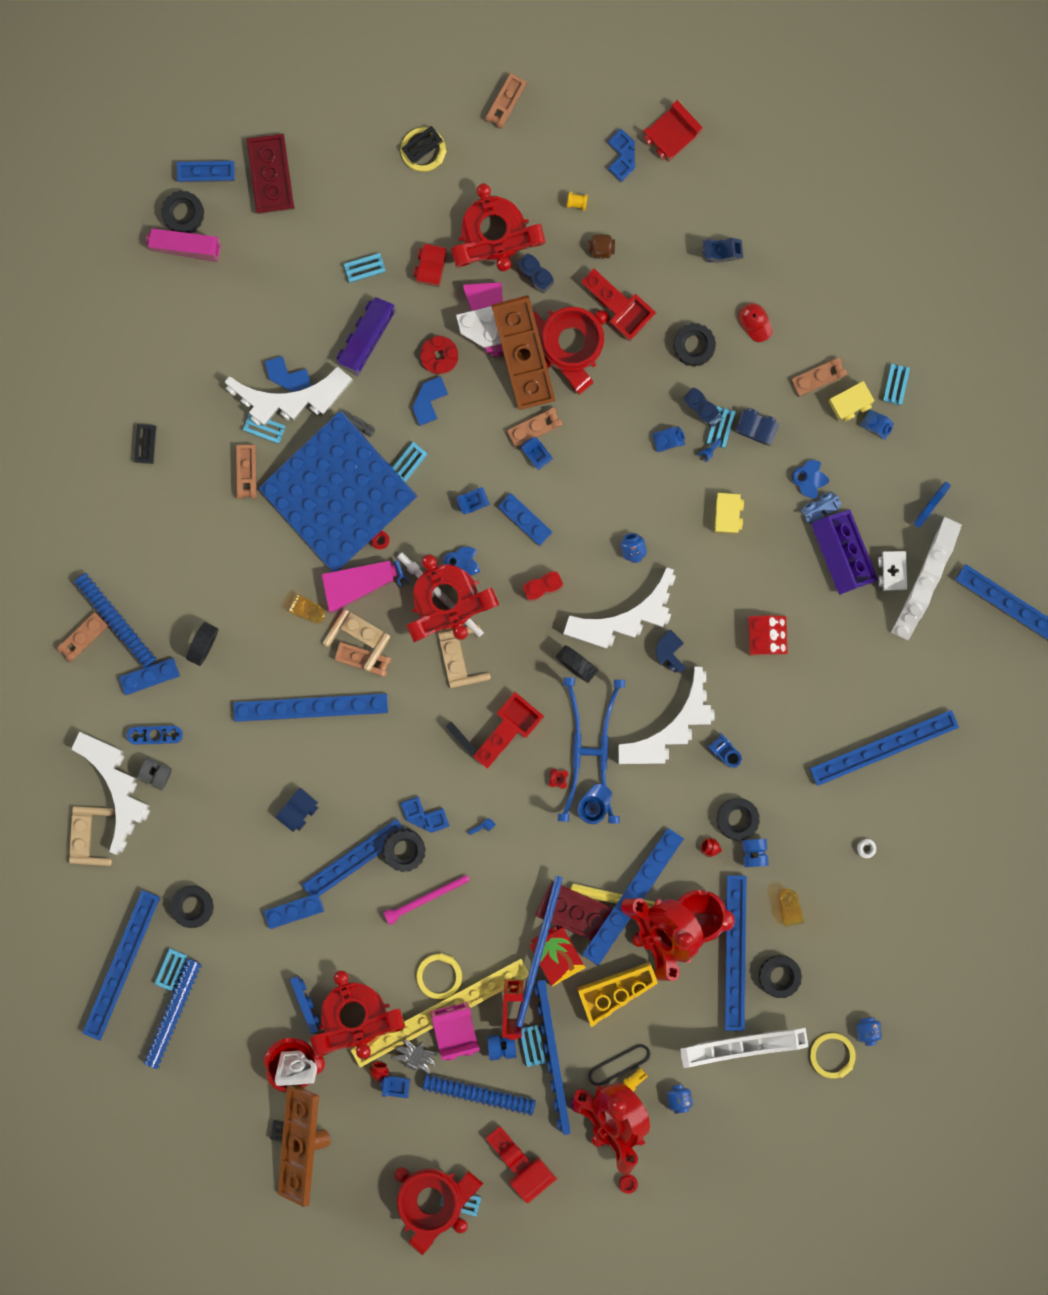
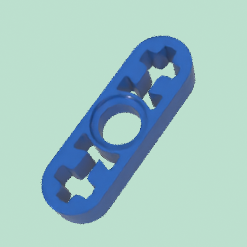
M177 726L133 727L127 732V739L135 745L179 743L183 739V731ZM163 729H166V733H172L173 729H176V732L180 734L176 737V740H173V737H166L167 741H163ZM135 730L139 734H145L144 730H147V741L144 742V737H140L135 741L134 738H131V734H134ZM152 730L160 732L159 740H151L150 732Z

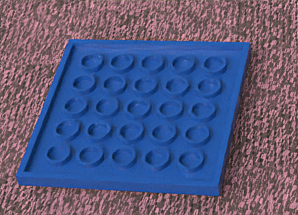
M339 411L258 488L332 572L339 571L418 497L342 411Z

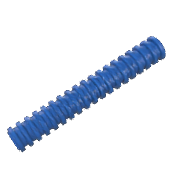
M87 573L79 576L74 581V584L79 586L78 589L82 590L81 593L85 594V598L90 600L89 603H93V608L98 609L97 612L101 613L100 616L105 618L104 621L109 623V627L112 626V631H116V636H120L119 639L124 641L123 644L128 646L127 649L131 650L132 655L135 654V659H139L138 662L143 664V668L152 665L157 659L156 656L152 655L153 652L148 651L149 648L145 647V643L141 642L142 639L138 638V634L133 632L134 629H130V625L126 624L125 619H122L123 616L119 615V611L114 609L115 606H111V601H107V597L103 596L104 593L99 591L100 588L96 587L95 582L92 583V578H88Z
M186 959L187 964L183 966L184 970H181L180 980L176 982L177 987H174L175 992L171 994L173 997L169 999L170 1004H167L168 1008L164 1011L165 1015H162L163 1020L159 1022L161 1025L157 1027L156 1037L152 1039L154 1042L150 1044L151 1049H148L149 1053L145 1056L146 1060H143V1063L151 1068L159 1069L160 1066L158 1064L162 1062L161 1057H164L163 1053L167 1050L166 1046H169L168 1041L172 1039L170 1036L174 1034L173 1029H176L175 1024L179 1022L177 1019L181 1017L180 1012H183L182 1008L186 1005L184 1003L188 1001L187 996H190L189 991L193 989L191 986L195 984L194 979H197L196 974L200 972L199 968L202 967L201 963L192 959Z
M429 1074L425 1075L423 1091L427 1089L429 1092L435 1091V1094L439 1092L441 1093L440 1095L447 1094L446 1096L448 1097L452 1095V1098H455V1096L458 1099L464 1098V1101L469 1099L470 1102L476 1101L477 1104L481 1102L482 1105H494V1108L498 1106L499 1109L505 1108L507 1111L511 1109V1112L515 1110L517 1113L523 1112V1115H526V1113L529 1116L533 1115L535 1099H523V1096L519 1098L517 1095L511 1096L512 1094L510 1093L506 1095V1092L502 1094L498 1090L494 1092V1089L489 1091L488 1088L482 1089L481 1086L477 1088L476 1085H464V1082L460 1084L459 1081L453 1082L451 1079L447 1081V1078L443 1080L441 1077L435 1078V1075L432 1077Z

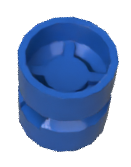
M767 839L742 840L743 851L746 853L743 857L744 867L769 866L768 855L765 854V851L768 849ZM752 852H759L758 858H753Z
M499 1035L487 1036L490 1061L500 1060L503 1056L505 1059L516 1058L515 1040L499 1037ZM501 1044H506L507 1049L501 1050Z

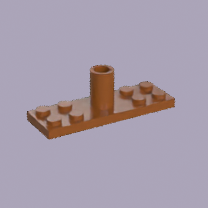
M529 295L491 304L518 409L522 410L556 401Z
M287 1085L277 1194L302 1207L309 1206L314 1151L327 1148L330 1145V1135L325 1129L316 1130L319 1095L297 1085Z

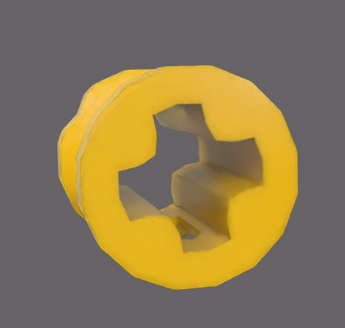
M569 191L567 208L574 207L585 211L588 194L583 196Z

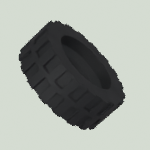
M180 190L179 192H173L170 196L168 195L163 202V207L161 208L162 219L170 230L191 233L195 232L202 225L204 209L201 201L195 194ZM181 203L188 204L192 209L191 218L185 222L176 220L173 214L175 207Z
M690 323V325L683 326L676 334L673 343V349L676 357L680 359L679 361L692 367L707 363L712 358L716 347L715 336H713L712 331L707 326L700 325V323ZM690 336H699L703 340L704 348L700 353L691 354L686 350L685 342Z
M203 622L190 645L186 660L201 666L213 646L219 628Z
M564 645L556 655L557 660L586 683H589L598 672L596 667L567 645Z
M734 798L728 800L720 807L717 813L718 828L729 839L745 840L758 829L760 823L758 809L752 802L746 799ZM734 810H742L748 817L747 824L741 829L733 828L729 823V815Z
M410 828L395 829L383 841V857L387 864L396 871L410 872L418 868V865H421L423 858H425L426 848L420 835ZM400 841H408L413 846V853L407 859H400L395 855V846Z
M186 886L179 889L173 895L170 903L173 919L178 924L187 928H197L209 921L214 909L213 899L209 892L198 886ZM195 897L201 902L202 908L198 915L188 916L184 913L182 906L187 898Z
M782 955L772 956L760 967L759 982L761 987L767 994L775 998H787L797 992L801 985V969L790 957ZM777 967L787 969L790 974L789 982L784 986H776L771 980V973Z

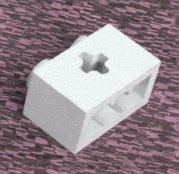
M906 551L882 552L881 556H878V568H881L882 576L878 577L879 587H882V592L906 591ZM891 567L897 571L893 576H891V573H888Z

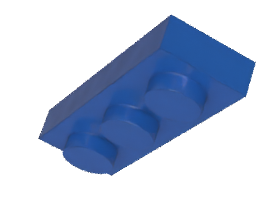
M177 162V181H235V162Z
M512 493L498 506L506 516L539 546L553 533Z
M172 658L121 676L119 679L127 696L180 677L175 659Z
M317 893L265 910L264 914L269 929H273L322 913L325 910L320 895Z
M299 976L290 979L311 1034L319 1031L318 1026H321L318 1016L313 1015L311 1008H314L311 998L306 997L304 990L307 987L304 980L299 979Z

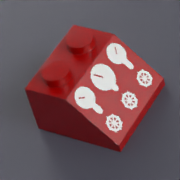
M766 615L748 617L749 656L788 654L786 616Z

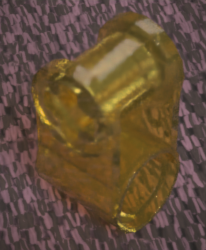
M295 594L287 610L298 617L305 618L316 624L323 622L326 617L322 607L299 594ZM317 610H319L321 616H316L315 619H313L314 616L312 615V612H317Z
M791 889L782 890L779 894V902L784 927L804 923L797 893ZM787 893L793 895L790 902L784 900V897H787Z

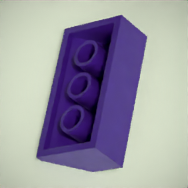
M377 297L373 301L369 300L365 307L366 314L364 317H359L355 325L357 327L354 334L350 333L346 340L348 345L345 350L341 349L336 357L338 366L357 377L396 312L394 304Z
M851 510L825 517L811 524L839 595L878 581Z

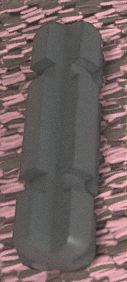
M347 410L343 411L359 431H364V434L369 437L374 434L375 427L370 424L367 425V422L355 415L352 416Z

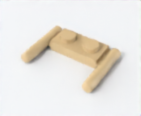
M343 608L323 641V645L329 647L338 631L342 629L374 648L364 666L366 671H370L391 636Z
M466 626L468 634L473 633V630ZM453 630L438 633L450 689L491 679L490 673L467 677L460 641L453 636Z
M73 806L69 864L111 866L112 860L110 858L89 857L92 815L114 816L115 810L113 808Z

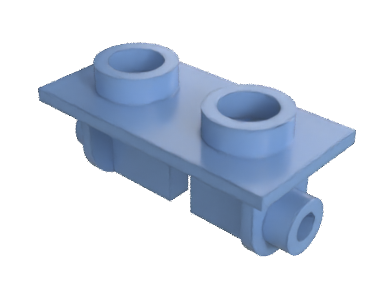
M827 492L816 502L806 504L800 512L806 516L805 519L810 524L824 518L822 510H825L826 514L829 515L839 509V506L842 504L837 494Z

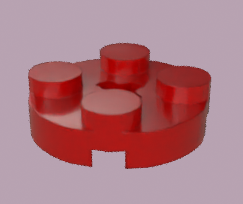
M435 336L424 343L420 357L424 368L428 372L436 375L451 372L457 365L458 350L455 343L449 338ZM436 351H437V352H440V351H443V352H444V353H443V356H444V359H443V360H442V359H438V360L435 359V358H436V355H435V352H436Z

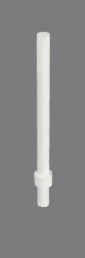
M403 552L397 557L407 567V571L419 579L423 574L419 569L420 566L416 562H412ZM438 587L434 589L433 593L449 609L455 607L456 604ZM471 619L464 623L473 630V633L478 638L484 633L480 628H477Z

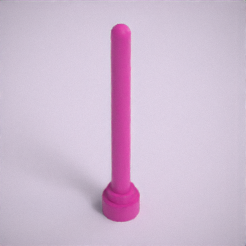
M464 875L396 910H390L389 908L383 911L389 925L396 923L399 916L467 883L469 877Z

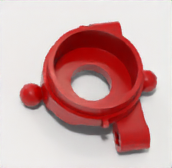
M482 183L476 188V194L480 199L468 208L463 217L462 236L458 239L459 242L464 241V244L452 247L451 252L456 268L485 261L496 262L497 269L505 272L511 267L509 258L520 250L544 245L546 240L541 224L525 227L529 220L523 218L516 205L505 198L490 196V186ZM498 216L505 221L507 230L501 239L491 241L482 235L480 227L485 218Z
M564 307L555 312H552L550 309L548 311L550 316L545 322L536 312H533L547 368L549 369L551 365L553 368L560 370L572 389L580 395L594 384L584 369L590 366L593 368L597 366L595 362L599 358L604 346L602 325L606 324L609 319L607 312L598 310L593 315L588 310L580 307ZM574 328L583 334L585 344L577 353H567L561 349L559 336L564 330Z
M431 554L425 555L422 558V566L427 570L419 577L413 591L415 609H412L413 613L417 612L421 618L406 625L413 643L441 629H453V636L457 640H464L468 636V629L462 624L467 622L471 616L500 605L493 588L491 587L478 593L476 585L480 584L479 580L475 582L464 569L450 564L436 566L437 560L435 556ZM441 584L453 586L458 593V602L450 610H441L433 603V591Z
M642 898L624 899L621 904L622 912L634 919L640 928L639 932L633 934L632 944L636 947L644 946L645 949L651 950L655 958V977L659 981H676L680 976V970L676 961L690 963L691 959L703 945L704 936L697 919L684 905L675 900L666 899L661 902L660 899H657L655 904L648 908Z
M343 970L337 971L334 974V982L338 986L332 989L322 1005V1025L319 1028L320 1030L324 1029L325 1033L310 1038L315 1057H322L346 1048L356 1050V1055L360 1059L368 1058L371 1054L369 1046L376 1042L380 1036L395 1033L406 1028L401 1010L394 1009L387 1012L386 1009L390 1008V1005L384 1004L382 998L372 988L361 983H348L349 975ZM352 1002L361 1004L366 1014L364 1022L356 1028H348L340 1020L341 1009L346 1004Z
M621 1083L607 1085L604 1088L601 1085L598 1086L595 1099L587 1090H577L570 1101V1108L572 1111L589 1118L594 1125V1134L591 1137L592 1144L595 1147L610 1146L615 1152L618 1171L623 1174L631 1173L638 1162V1156L632 1147L635 1145L643 1146L646 1143L643 1138L650 1131V1121L643 1103L629 1087Z
M404 1167L395 1170L394 1177L396 1181L402 1183L397 1195V1210L401 1220L406 1225L404 1230L407 1232L411 1229L416 1232L408 1244L422 1256L438 1235L453 1226V1230L458 1234L467 1231L468 1223L466 1220L459 1218L462 1207L484 1184L470 1171L457 1184L453 1179V1173L448 1175L435 1168L421 1169L409 1175V1171ZM435 1188L440 1191L444 1202L439 1212L427 1214L420 1209L417 1201L418 1195L423 1189Z

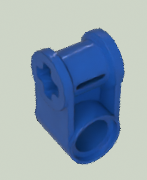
M719 733V737L711 745H707L708 749L727 767H738L742 761L741 754L722 733ZM735 754L738 757V763L730 764L727 759L728 756Z

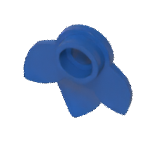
M810 460L803 467L796 468L791 476L793 483L799 486L801 493L808 498H817V488L825 486L830 481L824 473L819 471L821 462L817 460ZM798 474H803L804 480H799L797 478Z
M461 547L456 553L450 552L444 557L443 564H450L449 560L455 558L457 561L455 566L464 569L470 575L480 572L478 564L472 559L477 550L472 547Z

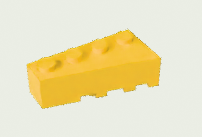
M647 962L577 987L589 1023L593 1027L620 1007L628 1004L635 997L658 984L651 963Z

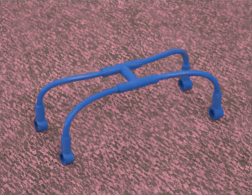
M563 678V685L567 686L575 718L574 775L566 806L562 814L558 813L557 821L569 822V814L567 813L576 790L581 755L600 756L601 784L607 787L608 724L620 688H625V680H614L615 689L607 707L600 748H581L582 734H580L579 712L572 687L575 686V678ZM609 805L608 823L620 824V816H614L611 805Z

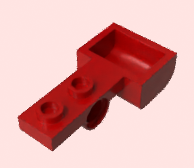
M595 268L581 281V284L604 307L615 314L609 321V324L629 342L656 314L636 293L628 300Z
M516 692L512 694L496 713L503 719L501 724L473 756L487 769L518 733L527 738L544 718V715Z
M498 1126L485 1137L506 1165L516 1174L509 1180V1183L527 1204L557 1180V1177L539 1156L531 1162L501 1126Z

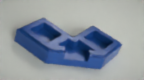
M620 129L608 141V144L620 155L608 170L622 183L635 169V141Z
M283 356L265 361L270 381L285 389L297 392L312 386L307 369L288 374Z
M442 377L425 382L421 387L413 406L419 426L437 420L431 401L448 395Z
M944 482L915 520V526L920 528L951 487L948 482Z
M419 797L401 803L408 822L431 833L449 827L443 808L425 815Z

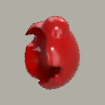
M692 890L677 900L695 916L700 924L704 936L703 944L713 941L722 932L729 931L734 926V915L726 909L720 897L713 892Z
M280 1039L273 1043L265 1053L263 1063L266 1068V1079L275 1090L285 1093L287 1091V1085L277 1086L275 1083L281 1052L301 1051L309 1061L312 1060L316 1064V1075L324 1070V1057H315L311 1045L302 1039ZM297 1084V1086L302 1087V1088H305V1087H307V1086L309 1085V1084Z

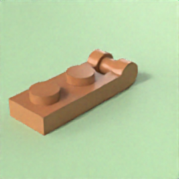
M510 73L485 120L489 123L493 122L497 124V127L503 129L526 87L527 81ZM497 110L503 113L501 118L495 115Z
M836 358L791 379L798 396L801 397L847 376L846 369H843L841 365V358ZM834 367L837 373L832 375L829 370L830 368Z
M551 408L507 430L515 448L523 445L530 438H538L562 426L563 422L561 419H558L556 408ZM550 418L552 424L547 426L545 419Z
M236 445L237 498L251 497V499H257L256 445ZM243 484H250V489H243Z
M94 612L56 650L59 653H63L66 656V660L71 663L109 626ZM71 644L76 647L73 652L68 648Z
M340 642L334 660L365 670L364 666L372 652ZM380 655L377 659L381 661L379 668L372 667L368 672L386 677V668L390 664L391 658Z

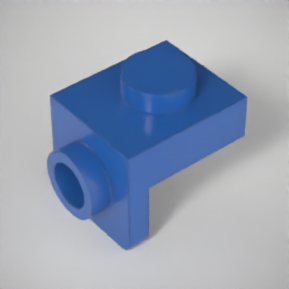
M871 409L867 411L860 424L862 428L877 434L884 440L891 433L894 425L887 416Z
M672 427L652 434L657 452L685 445V435L680 427Z
M537 437L528 439L524 446L521 447L538 470L554 459Z
M483 487L456 497L458 501L457 506L463 514H470L490 505Z
M392 1075L384 1077V1080L382 1079L380 1083L382 1096L409 1098L411 1078Z

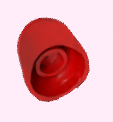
M749 303L741 308L738 314L740 325L752 340L764 342L769 339L773 332L764 308L757 303Z

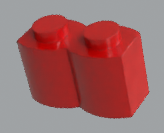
M425 243L423 248H419L418 259H421L419 267L416 266L414 271L417 283L434 287L440 286L447 248Z
M549 572L541 579L527 582L523 586V591L528 601H536L545 594L559 591L563 587V582L558 572Z

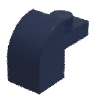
M741 239L703 240L702 252L709 263L728 262L744 258Z
M669 630L658 642L656 658L660 665L667 660L669 662L667 666L671 671L680 674L686 667L673 653L684 643L672 630Z

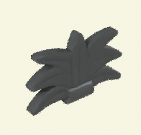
M402 1039L407 1046H398L395 1049L403 1054L392 1055L391 1059L404 1062L405 1067L414 1071L421 1069L431 1075L426 1064L435 1066L430 1056H437V1053L432 1050L423 1049L422 1042L415 1046L410 1041Z

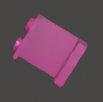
M468 1002L430 1011L442 1060H454L457 1056H469L475 1054L476 1051H480Z

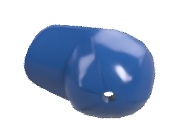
M602 784L594 785L579 803V817L588 824L601 822L607 814L612 799L611 790Z

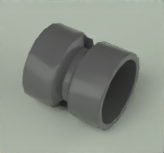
M147 757L140 769L137 780L146 784L151 782L153 787L162 791L168 782L172 768L164 764L159 766L157 761Z

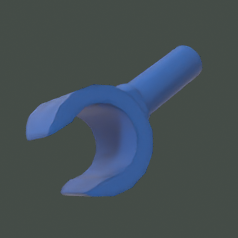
M718 438L709 448L703 449L698 456L700 457L702 454H705L707 459L704 462H707L713 456L714 449L722 440Z
M394 561L399 576V586L402 587L400 583L402 578H406L409 585V579L402 572L399 561Z
M489 818L468 832L472 835L483 828L489 832L496 824Z

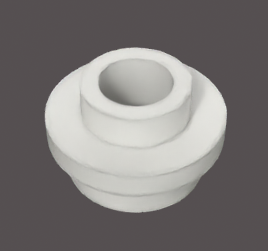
M870 839L861 840L857 845V852L863 858H871L876 853V845ZM865 845L870 847L869 852L863 851Z

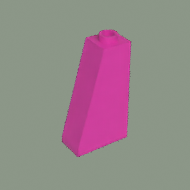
M151 229V234L148 233L146 238V245H148L150 251L218 262L221 246L218 237Z
M502 282L464 285V293L471 311L503 302ZM501 344L485 348L487 355L491 354V357H502L504 354Z
M390 561L322 574L329 612L334 613L394 581L393 577L397 576L395 565H391Z

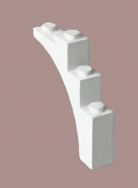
M337 367L317 384L301 391L286 394L256 391L240 384L230 376L225 381V384L227 385L226 390L234 396L237 393L242 398L240 401L248 408L250 406L253 407L249 412L252 415L250 419L258 426L260 424L266 426L279 409L281 410L280 415L288 421L290 418L295 421L308 404L311 405L309 409L316 415L320 413L324 416L353 380Z
M946 517L943 518L918 578L891 633L909 641L918 622L922 619L929 606L932 594L953 552L962 524Z
M666 568L660 583L652 594L640 605L626 613L605 619H582L569 616L563 635L607 650L608 646L612 647L615 639V635H612L613 632L635 639L636 635L640 636L643 628V625L640 624L641 621L663 628L664 624L668 625L671 614L668 613L669 608L663 607L662 604H667L670 593H667L669 585L673 586L676 575H673L674 570Z
M694 667L693 683L689 697L673 722L661 732L648 739L618 745L619 764H665V760H669V748H665V745L688 744V740H692V729H688V725H711V721L715 720L714 709H711V705H703V702L707 701V692L703 690V683L706 682V671H703V667Z
M79 732L72 750L84 756L98 769L112 793L116 813V826L109 852L118 855L119 852L123 853L127 845L125 839L128 834H132L135 828L133 822L142 823V820L146 821L150 813V810H148L149 805L129 796L136 789V778L116 769L117 766H121L125 756L122 755L124 751Z
M797 1028L706 1041L681 1048L680 1051L683 1068H689L746 1056L799 1050L809 1046L806 1028Z

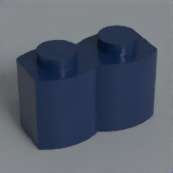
M527 253L518 262L520 273L525 278L531 280L532 285L537 291L544 294L554 285L551 273L541 267L539 261L533 255Z
M693 387L683 397L686 404L692 411L698 414L706 425L714 427L723 419L721 412L713 403L708 401L700 390Z
M752 408L744 409L734 432L770 446L779 426V423L776 422L777 419L768 415L762 417L758 415L759 412Z
M299 788L277 814L276 818L292 832H295L296 829L300 831L306 824L305 818L308 815L312 817L318 810L316 805L319 802L305 790Z

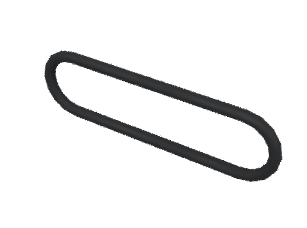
M639 1044L590 1070L589 1081L595 1086H600L642 1065L650 1058L649 1048ZM639 1047L647 1050L648 1054L645 1060L603 1082L596 1083L592 1080V1073L596 1069Z

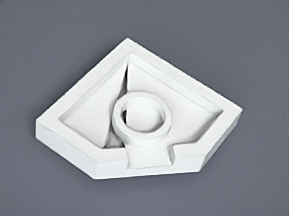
M492 306L456 315L462 336L483 348L501 344Z
M301 1051L281 1052L275 1083L277 1086L312 1084L316 1077V1064L312 1060L309 1061Z

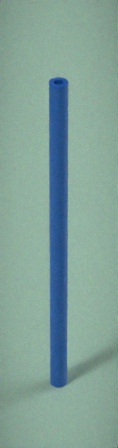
M557 875L555 876L524 989L523 1002L520 1004L515 1026L518 1027L523 1026L563 877Z

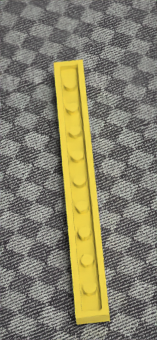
M519 959L404 1021L405 1029L380 1036L376 1042L369 1046L371 1054L368 1058L360 1059L356 1055V1050H351L359 1067H362L394 1050L395 1047L405 1044L402 1039L410 1041L434 1028L430 1011L468 1002L471 1008L503 991L504 979L523 980L528 977L529 972L522 959Z

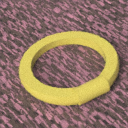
M420 127L410 131L403 139L401 148L408 144L414 136L425 131L427 127ZM445 142L441 143L435 161L428 165H413L402 149L401 156L406 165L411 169L427 172L442 164L447 151Z
M443 953L433 954L425 958L419 965L416 976L420 990L426 996L433 999H446L458 991L462 982V971L454 957ZM432 961H443L452 965L455 969L456 982L445 993H434L423 982L424 968Z
M826 1033L815 1040L810 1050V1061L818 1074L825 1078L837 1079L843 1078L853 1070L856 1052L853 1044L847 1037L839 1033ZM827 1039L842 1041L848 1047L850 1053L848 1064L836 1073L824 1071L816 1060L818 1046Z

